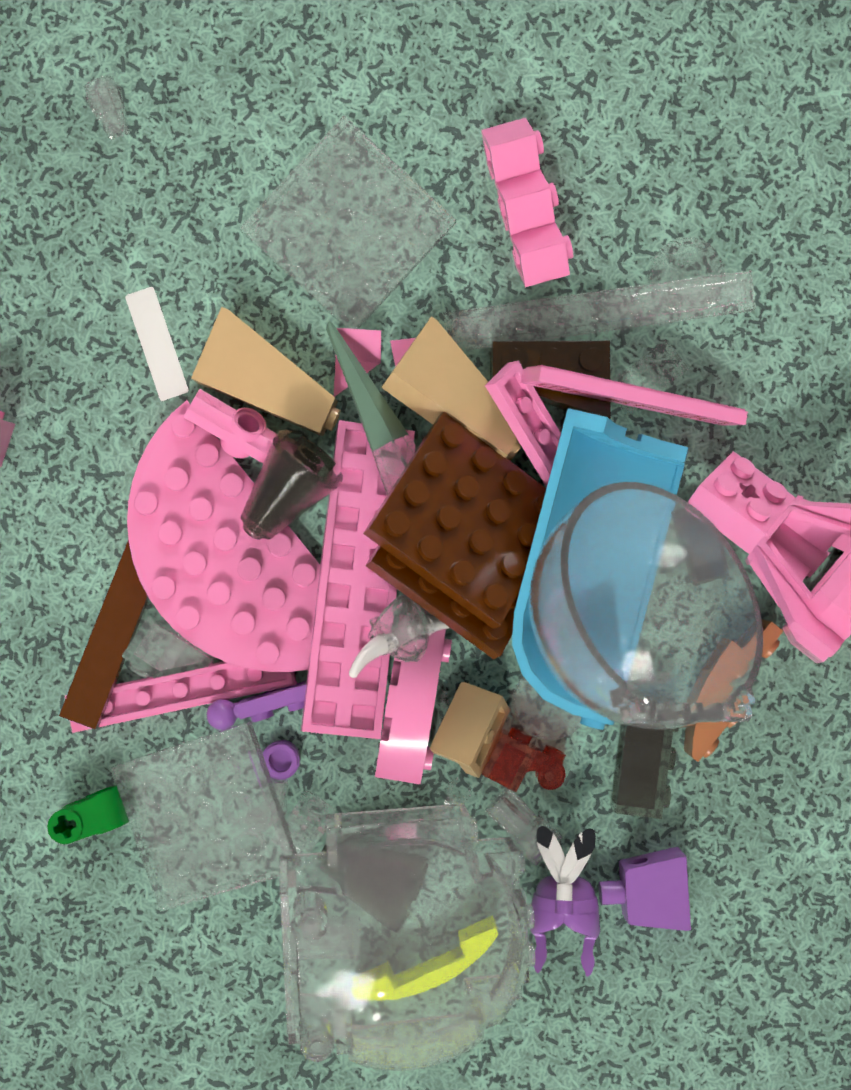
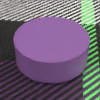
M274 741L267 746L262 754V768L273 779H287L294 775L300 765V752L290 741Z

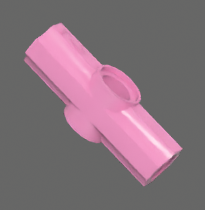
M199 389L184 415V418L220 438L221 447L230 456L242 459L251 456L284 476L287 475L302 449L266 428L265 419L256 410L245 407L236 410L202 389Z

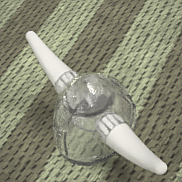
M402 594L393 600L379 617L376 616L369 620L372 626L368 635L370 641L356 656L350 668L349 676L352 678L357 677L369 662L381 655L389 654L405 662H418L426 652L429 636L436 631L450 627L435 616L427 615L424 608L405 594Z

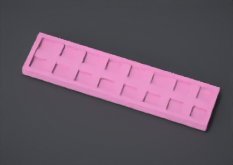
M339 420L337 423L301 724L302 732L381 739L390 650L387 654L381 655L369 662L357 677H350L349 671L358 653L371 639L377 635L383 636L393 631L397 589L365 566L378 544L363 533L411 460L415 431L406 430L407 436L392 441L372 452L362 423Z

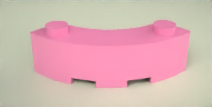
M401 616L398 631L399 644L395 649L375 777L421 784L423 769L431 770L434 753L430 750L428 741L441 662H449L452 640L445 639L446 629L416 638L410 632V625L420 619Z

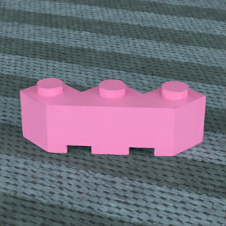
M526 118L481 130L487 166L491 180L494 179L498 192L497 201L505 230L509 231L514 249L512 250L514 262L525 288L570 275L568 259L573 258V248L569 236H562L555 223L553 207L559 205L558 195L554 183L548 184L540 170L538 155L544 153V147L539 130L533 131Z

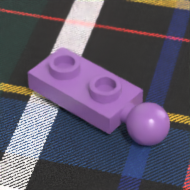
M307 680L293 686L247 697L236 703L225 699L216 700L207 709L208 723L217 730H226L234 725L237 718L251 717L252 722H258L274 716L273 710L287 706L289 712L302 709L304 707Z

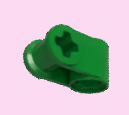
M114 785L67 804L50 817L47 829L51 839L55 842L71 844L86 837L103 834L121 827L129 822V818L118 787ZM64 820H74L76 822V826H66Z

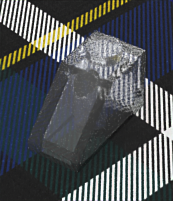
M156 615L146 618L121 656L130 662L128 667L133 672L144 678H148L149 675L156 678L200 669L212 665L217 660L216 657L191 644L176 632L170 624Z

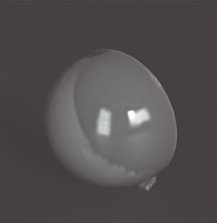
M619 482L603 486L574 505L558 521L543 543L533 567L529 589L530 622L536 646L545 665L557 682L585 708L603 718L634 728L666 730L684 728L701 722L750 721L752 718L750 705L756 703L752 686L760 669L763 652L762 619L758 601L748 574L734 549L722 533L699 510L682 498L662 488L639 482Z

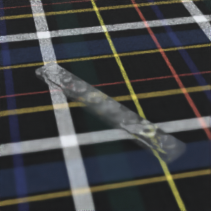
M751 270L443 312L445 330L464 351L491 347L492 341H538L751 312L756 309L752 272Z

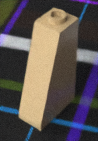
M221 307L191 379L198 384L320 436H324L326 429L333 431L341 412L340 409L336 408L338 403L336 398L230 310Z
M431 316L381 388L431 424H434L440 414L446 412L510 461L521 448L519 441L485 387L488 383L487 379L442 325Z

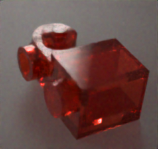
M512 727L510 732L502 728L481 774L517 792L525 774L535 771V776L540 786L547 790H555L561 787L565 781L566 773L563 761L566 754L548 744L545 745L543 750L530 743L532 736L518 728Z

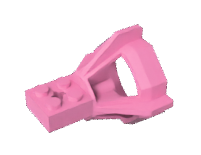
M733 451L699 485L686 506L749 554L745 562L747 565H751L782 611L786 620V624L782 629L790 644L815 663H822L828 657H832L851 635V504L813 502L803 499V496L798 495L794 497L782 484L770 479L755 468L751 461ZM832 546L844 551L810 592L802 581L806 576L810 578L830 554L827 550Z

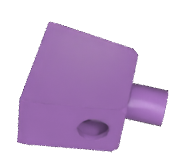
M679 847L622 859L619 861L620 880L599 881L601 905L621 904L622 914L628 924L683 931L691 930L687 858Z

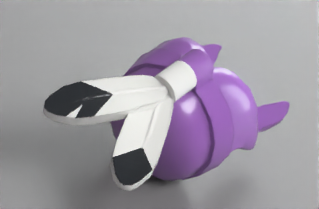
M540 826L537 829L536 842L551 873V876L540 880L536 892L533 893L529 928L536 939L533 965L537 973L541 971L547 958L546 936L544 932L554 930L563 923L571 930L585 935L581 964L586 977L590 976L593 972L595 963L593 946L600 934L599 905L591 883L579 877L595 847L596 835L595 831L591 828L584 830L576 837L566 857L552 831L544 826Z

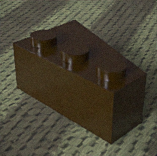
M610 340L492 341L490 347V380L508 362L519 361L523 369L545 365L610 380ZM534 386L542 402L558 407V409L564 411L570 408L611 419V402Z

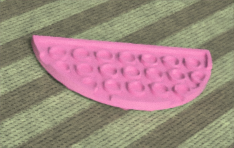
M186 400L158 428L145 448L132 481L128 500L127 527L132 560L139 580L155 608L170 626L187 641L207 654L230 664L260 671L292 672L308 670L320 564L233 456H230L223 450L220 440L215 435L184 418L190 406V403Z

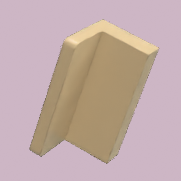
M461 682L432 741L430 750L434 754L457 762L465 773L479 778L510 712V708L503 696L469 683Z

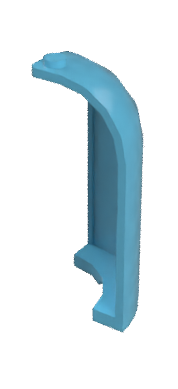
M568 408L514 611L512 646L523 677L543 700L573 715L580 716V724L604 730L605 724L614 725L624 696L687 459L688 447L643 434H638L636 441L625 436L627 428L615 424L608 417Z

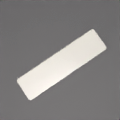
M149 287L126 295L125 298L160 400L164 401L187 393L189 390L154 288Z

